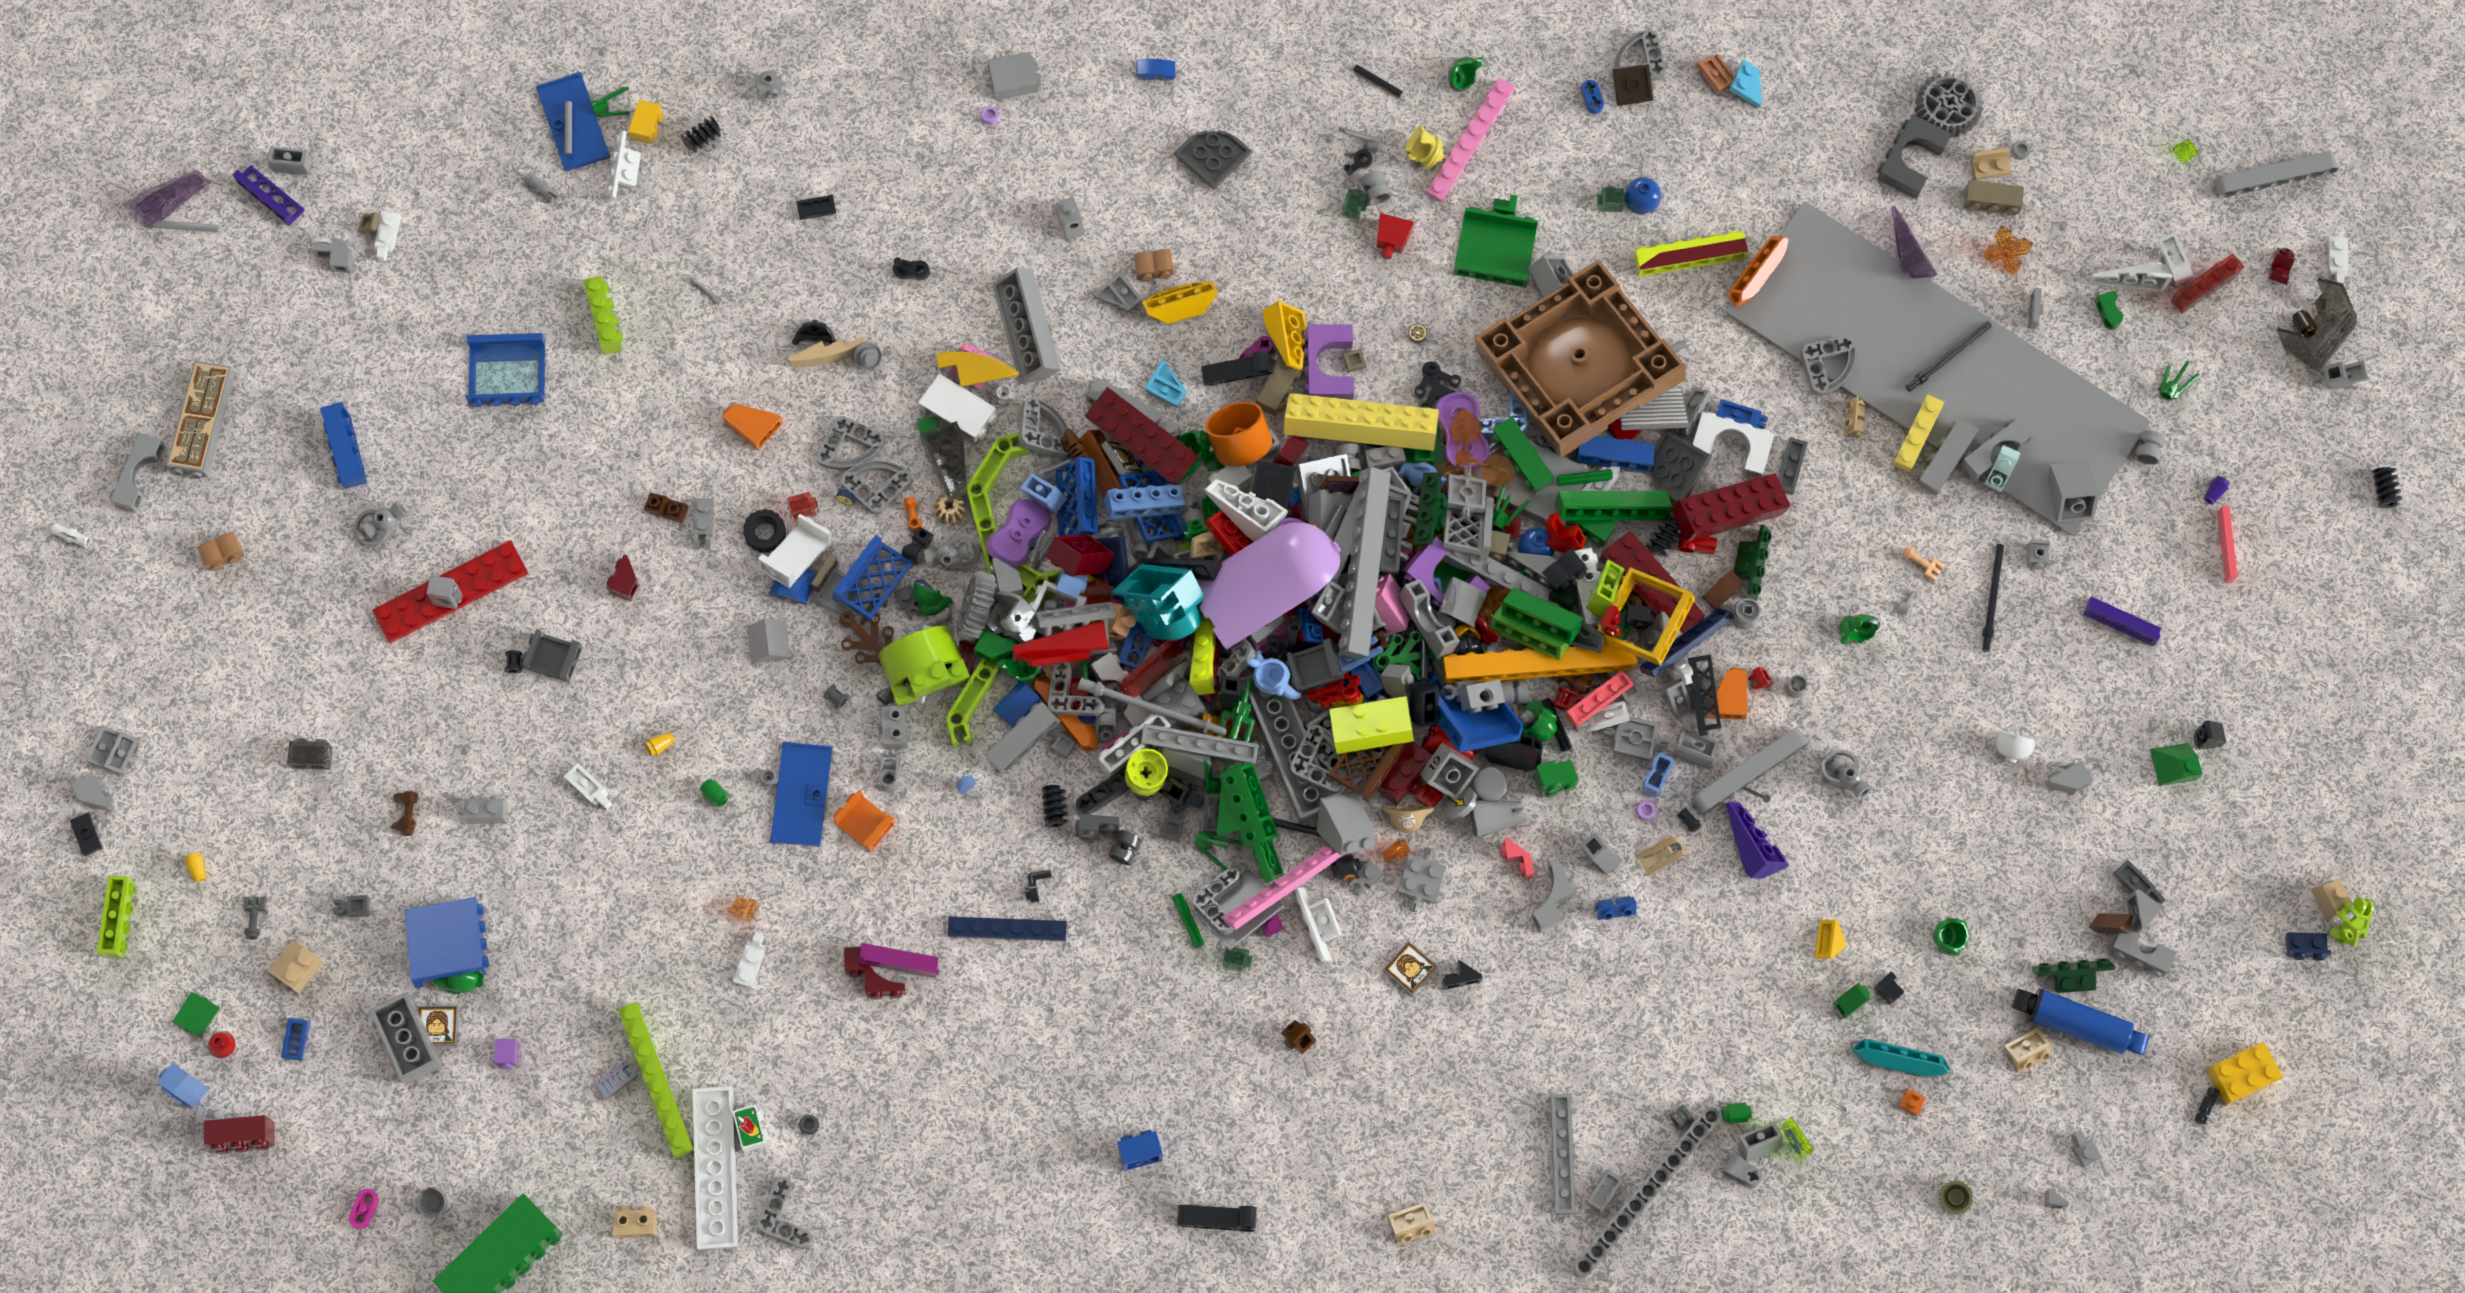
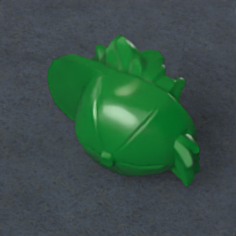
M480 971L433 980L437 986L444 988L448 993L459 995L460 993L471 992L476 987L481 988L484 984V975Z

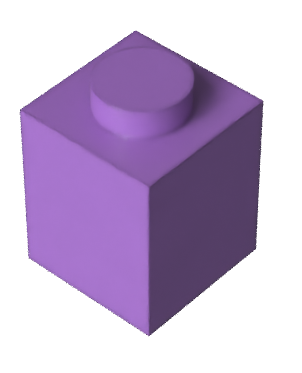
M496 1039L494 1063L500 1066V1069L510 1070L512 1066L518 1065L519 1042L516 1039Z

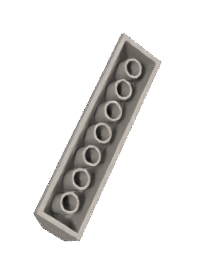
M1253 674L1242 678L1241 683L1245 684L1246 679L1253 681L1248 703L1252 705V713L1299 824L1318 817L1320 799L1333 795L1294 777L1290 772L1291 763L1306 733L1293 700L1287 699L1282 695L1262 693L1255 686ZM1304 747L1301 750L1305 756H1310L1313 753L1310 747ZM1315 755L1312 764H1315L1320 767L1318 759ZM1301 759L1298 767L1294 766L1296 767V772L1303 770L1304 760ZM1316 771L1311 774L1313 780L1319 781L1322 779V774Z

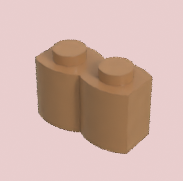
M1171 249L1134 254L1137 280L1146 282L1154 277L1167 279L1174 275Z
M233 531L197 547L203 563L209 571H218L226 563H236L244 556L238 538Z

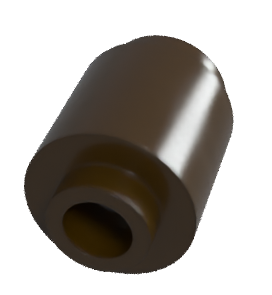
M2300 310L2292 316V323L2301 337H2312L2316 333L2318 327L2308 312Z

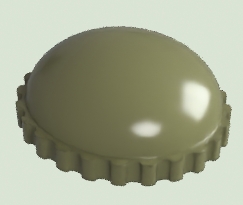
M1959 1180L1945 1183L1939 1193L1942 1208L1948 1211V1213L1957 1215L1967 1212V1209H1970L1973 1202L1971 1188Z

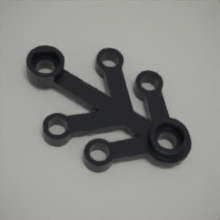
M1429 361L1422 367L1424 377L1420 385L1415 387L1414 395L1417 398H1423L1426 387L1431 380L1433 388L1426 402L1421 404V407L1428 406L1432 408L1436 397L1439 401L1443 396L1456 392L1441 385L1439 379L1450 383L1452 387L1456 388L1460 386L1461 378L1458 375L1451 376L1441 371L1440 366L1436 362ZM1429 368H1434L1435 371H1434V372H1430L1428 369H1429ZM1457 379L1459 382L1453 383L1452 380ZM1420 389V390L1423 391V393H1422V394H1418V393H1417V390Z
M1291 615L1286 619V627L1289 630L1287 648L1279 641L1276 635H1270L1267 638L1268 646L1276 648L1286 659H1288L1286 654L1288 652L1294 654L1318 645V643L1304 641L1295 648L1297 632L1302 627L1301 618L1297 615ZM1268 651L1265 654L1266 659L1274 656L1273 659L1280 660L1274 651Z

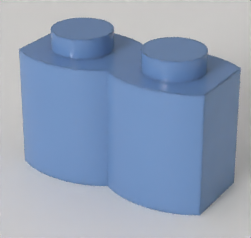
M1659 753L1655 757L1650 772L1643 783L1642 793L1653 798L1660 794L1665 780L1672 769L1673 758L1663 753Z

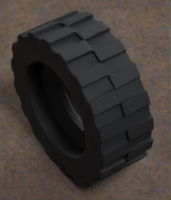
M767 509L756 510V512L751 513L746 518V522L743 525V534L747 544L753 550L760 553H770L785 539L786 527L782 517L780 518L777 512L775 513L773 510ZM764 522L770 523L774 528V534L766 540L759 539L755 534L756 527Z

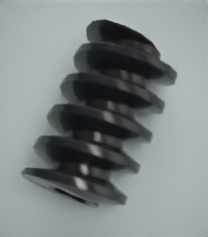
M710 116V121L704 119V125L698 123V129L693 126L691 128L692 133L688 130L685 131L686 137L680 134V138L687 149L696 153V146L700 149L703 148L702 142L709 145L708 138L715 141V134L721 137L720 127L713 116Z
M2381 467L2372 471L2374 473L2373 479L2376 481L2374 484L2377 488V499L2380 502L2379 508L2395 507L2398 505V501L2403 499L2402 496H2396L2401 493V489H2395L2400 483L2393 482L2398 479V475H2392V473L2397 471L2396 468Z
M1667 515L1669 520L1663 519L1662 521L1665 527L1658 526L1661 533L1654 532V536L1657 539H1649L1652 546L1645 545L1658 555L1666 557L1668 554L1665 549L1672 550L1669 543L1676 544L1673 537L1680 538L1681 536L1678 533L1680 528L1677 521Z
M1059 785L1042 787V799L1045 800L1043 802V807H1045L1043 814L1046 815L1044 817V822H1046L1044 827L1055 828L1069 823L1067 819H1063L1064 816L1068 815V812L1062 811V809L1067 808V805L1061 803L1067 800V797L1061 796V794L1066 793V790L1060 789Z

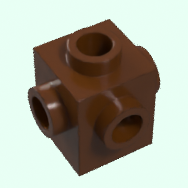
M1294 1020L1281 1032L1285 1038L1284 1044L1290 1050L1294 1048L1301 1054L1316 1042V1039L1310 1033L1312 1030L1304 1022L1301 1024Z

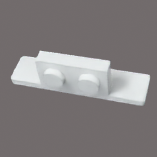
M624 130L615 135L613 139L615 147L610 157L612 165L608 171L607 178L609 183L605 189L606 202L608 203L616 198L618 184L629 188L636 187L641 153L624 148L627 133Z
M1304 888L1294 889L1296 894L1295 900L1302 909V919L1308 925V934L1316 946L1315 953L1318 959L1322 962L1332 961L1325 942L1341 936L1342 933L1329 899L1325 898L1311 905Z

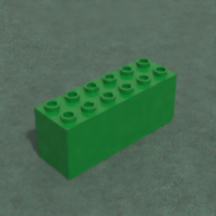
M523 1193L432 1282L443 1293H502L505 1289L509 1290L516 1283L515 1279L520 1274H526L531 1269L530 1265L535 1260H540L546 1254L545 1250L550 1245L554 1246L560 1241L562 1232Z

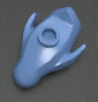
M1407 462L1401 466L1398 476L1406 477L1416 489L1421 488L1423 473L1437 471L1426 462ZM1445 477L1441 478L1440 490L1447 481Z

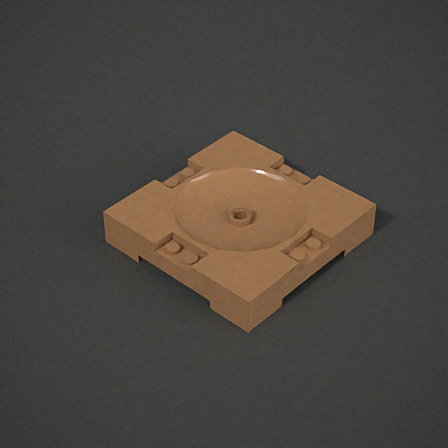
M1599 259L1569 277L1568 283L1510 319L1505 317L1475 336L1476 350L1504 387L1512 392L1529 414L1530 420L1560 458L1607 430L1610 423L1636 407L1642 408L1686 380L1685 364L1664 338L1661 340L1622 292L1620 284Z

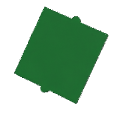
M191 992L172 1022L183 1027L184 1031H190L202 1037L220 1007L208 1001V998H202Z

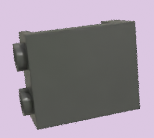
M536 629L535 634H532L529 639V649L524 652L522 657L525 669L569 683L583 649L581 643L574 640L571 643L543 634L540 630Z
M1330 638L1323 640L1321 645L1294 654L1291 652L1286 653L1288 658L1286 659V665L1291 670L1293 676L1290 678L1293 688L1300 692L1344 679L1335 642Z

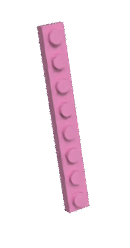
M1501 78L1497 80L1428 187L1427 195L1440 202L1444 200L1514 91V85Z
M1329 844L1322 847L1320 851L1306 858L1304 862L1293 867L1288 873L1277 878L1275 882L1261 889L1259 893L1247 899L1237 908L1232 909L1223 917L1225 924L1235 930L1341 856Z

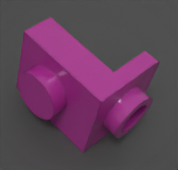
M1277 913L1261 925L1266 937L1284 929Z

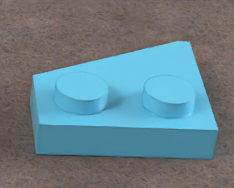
M1743 60L1738 67L1729 90L1757 108L1762 105L1759 69Z
M1165 360L1161 361L1145 387L1147 393L1175 408H1178L1187 393L1184 386L1179 383L1174 372L1172 373L1167 366Z

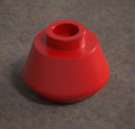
M226 1031L216 1032L208 1042L209 1052L217 1058L228 1057L236 1046L235 1038Z

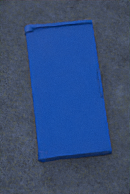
M581 72L536 87L565 172L611 157ZM566 101L572 102V155H565Z
M787 741L782 743L770 843L820 847L832 746Z

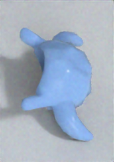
M1260 650L1255 651V658L1247 660L1248 665L1254 668L1253 680L1255 686L1264 694L1282 695L1290 700L1299 699L1302 694L1288 684L1290 680L1288 667L1278 659H1264Z

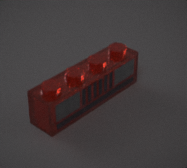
M2232 253L2179 289L2170 301L2183 314L2239 276L2244 269V265Z

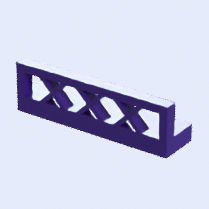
M252 165L243 173L236 170L232 174L240 186L289 226L305 211L302 206ZM253 172L257 175V181L252 182L247 176ZM268 184L270 192L265 193L260 189V185ZM281 194L283 203H277L273 196ZM295 206L298 210L291 215L286 210V207Z
M2092 596L2089 598L2082 614L2151 646H2154L2161 636V627Z

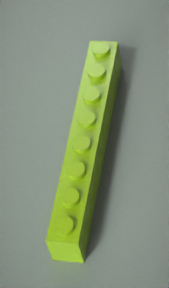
M637 1002L619 1008L618 1012L673 1156L678 1159L693 1153V1144L640 1006Z

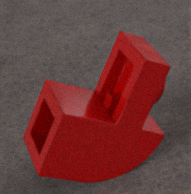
M1557 512L1549 515L1545 523V529L1549 533L1546 541L1552 549L1561 553H1565L1571 548L1574 551L1581 550L1586 538L1579 525L1564 527Z

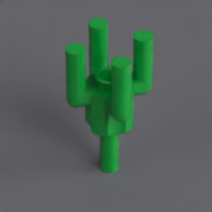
M1246 679L1245 685L1247 688L1242 692L1240 700H1237L1232 710H1223L1218 726L1225 728L1228 719L1231 720L1232 724L1227 739L1237 740L1240 727H1242V724H1247L1242 741L1250 742L1255 725V719L1248 717L1252 706L1247 703L1253 684L1251 680Z

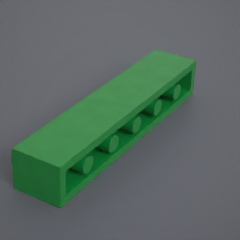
M1558 491L1555 508L1560 520H1668L1667 515H1670L1672 504L1667 491Z

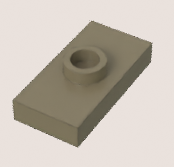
M831 553L825 563L818 567L816 577L811 583L814 591L819 592L833 568L837 567L839 563L837 555Z

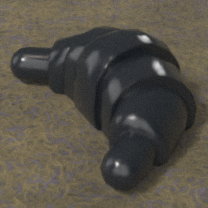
M814 319L802 323V326L797 330L795 337L792 339V344L798 345L800 341L821 340L832 344L837 340L826 323Z
M1470 634L1459 636L1460 642L1453 653H1450L1457 654V656L1470 652L1484 654L1480 639Z

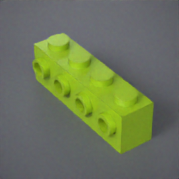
M601 275L583 280L604 355L622 350L620 342H623L621 330L617 331L616 325H619L617 315L613 314L611 310L614 308L612 297L608 298L607 292H610L608 282L603 281Z
M108 875L97 953L103 958L123 959L124 953L127 952L126 936L130 932L129 916L133 913V903L131 902L132 896L136 893V884L128 876Z

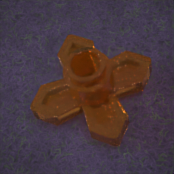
M2001 225L1995 235L1998 244L1989 245L1983 257L1991 262L2003 259L2005 270L2016 274L2022 264L2019 255H2027L2033 246V242L2026 238L2018 239L2012 236L2011 230Z
M1489 585L1491 588L1486 592V598L1478 614L1479 617H1484L1485 621L1492 620V617L1510 593L1509 589L1502 588L1498 590L1496 586Z

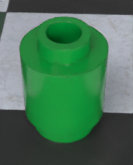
M708 779L701 785V794L714 807H722L726 804L728 793L717 781Z
M1746 1102L1722 1106L1723 1122H1728L1729 1124L1748 1122L1749 1118H1752L1751 1107L1747 1106Z

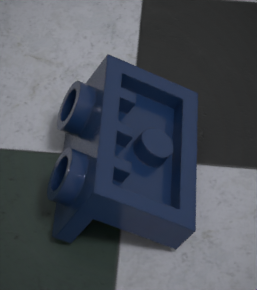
M2286 933L2287 957H2293L2294 960H2304L2306 957H2312L2315 961H2322L2331 955V950H2328L2327 933Z

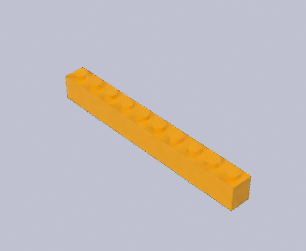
M1624 641V642H1627V643H1629V644L1634 645V642ZM1603 642L1602 653L1569 646L1560 660L1532 648H1525L1522 651L1508 649L1499 653L1487 651L1484 654L1470 652L1461 656L1449 654L1443 657L1441 665L1444 685H1454L1455 682L1462 681L1480 683L1499 679L1500 681L1619 672L1622 669L1624 671H1632L1635 669L1637 661L1635 655Z

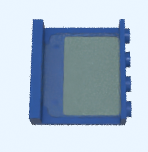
M543 333L467 335V344L470 352L469 395H466V400L469 405L473 407H481L484 404H490L491 406H501V404L518 406L520 403L538 405L544 402L545 338Z

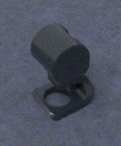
M919 527L912 536L913 542L905 545L901 554L917 565L918 553L921 551V548H928L934 538V534Z

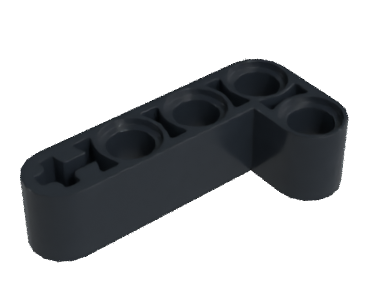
M1266 351L1251 353L1250 357L1201 367L1204 386L1218 385L1274 373L1272 356Z
M1126 767L1081 795L1076 800L1077 813L1079 815H1091L1130 790L1125 781ZM1120 782L1122 787L1115 789L1112 787V784ZM1102 792L1106 794V797L1104 799H1097L1096 794ZM1134 793L1141 801H1147L1152 797V795L1141 796ZM1081 804L1088 805V809L1081 808Z
M1178 1205L1177 1226L1254 1232L1256 1229L1257 1207L1239 1206V1208Z

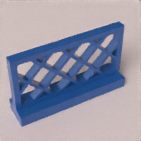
M1077 457L1074 462L1056 469V488L1062 494L1065 489L1068 491L1066 495L1067 500L1058 510L1059 536L1093 535L1098 533L1094 459ZM1065 471L1067 475L1063 480V472ZM1072 478L1074 481H1073L1071 487H1069V486H1068V483H1069L1070 479ZM1073 496V497H1074V501H1073L1072 505H1070V504H1069V501H1070L1071 497ZM1066 507H1067V509H1068L1069 511H1068V513H1067V515H1066V517H1065V516H1064V511H1065V509H1066ZM1072 515H1074V516H1075V519H1074L1073 523L1071 524L1069 521H1070ZM1068 526L1070 529L1067 535H1065V529Z
M1155 470L1120 475L1118 477L1122 489L1130 488L1126 480L1135 483V487H1147L1148 485L1141 482L1142 478H1148L1150 485L1156 487L1168 484L1167 479ZM1182 514L1164 515V519L1160 516H1150L1148 521L1141 517L1135 518L1145 543L1169 539L1181 541L1184 538L1183 531H1186V525ZM1152 518L1161 523L1159 528L1150 523ZM1163 525L1168 527L1171 533L1168 534L1161 530ZM1147 527L1156 532V535L1149 537L1146 530Z
M877 535L874 536L834 589L832 600L837 603L839 601L870 621L913 565V561L881 542L882 539ZM883 549L889 553L890 558L880 560L878 554ZM902 561L907 565L904 569L896 570L894 562ZM891 562L892 570L882 572L881 564ZM878 564L879 572L869 574L868 567ZM894 574L895 581L885 584L883 576ZM880 576L882 584L872 586L870 578ZM867 578L869 586L858 588V580ZM883 589L884 596L874 598L873 590ZM870 591L872 599L861 600L860 592ZM850 593H857L858 601L851 602L846 599V596ZM873 603L874 609L871 613H868L863 609L862 604Z

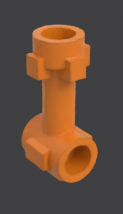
M907 497L903 503L904 509H908L909 514L907 526L908 530L915 533L919 527H922L921 520L917 518L915 507H918V503L915 501V497Z

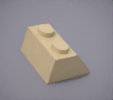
M292 940L267 972L297 994H300L324 962L308 949Z

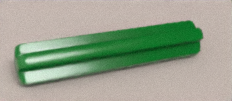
M1611 469L1558 475L1557 484L1558 486L1608 481L1612 480L1613 472Z
M1178 893L1173 896L1176 908L1194 947H1202L1204 940L1183 894Z

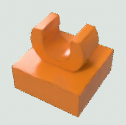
M1908 1088L1898 1107L1917 1116L1926 1097Z

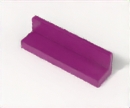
M861 943L859 964L935 978L940 973V970H937L939 957Z

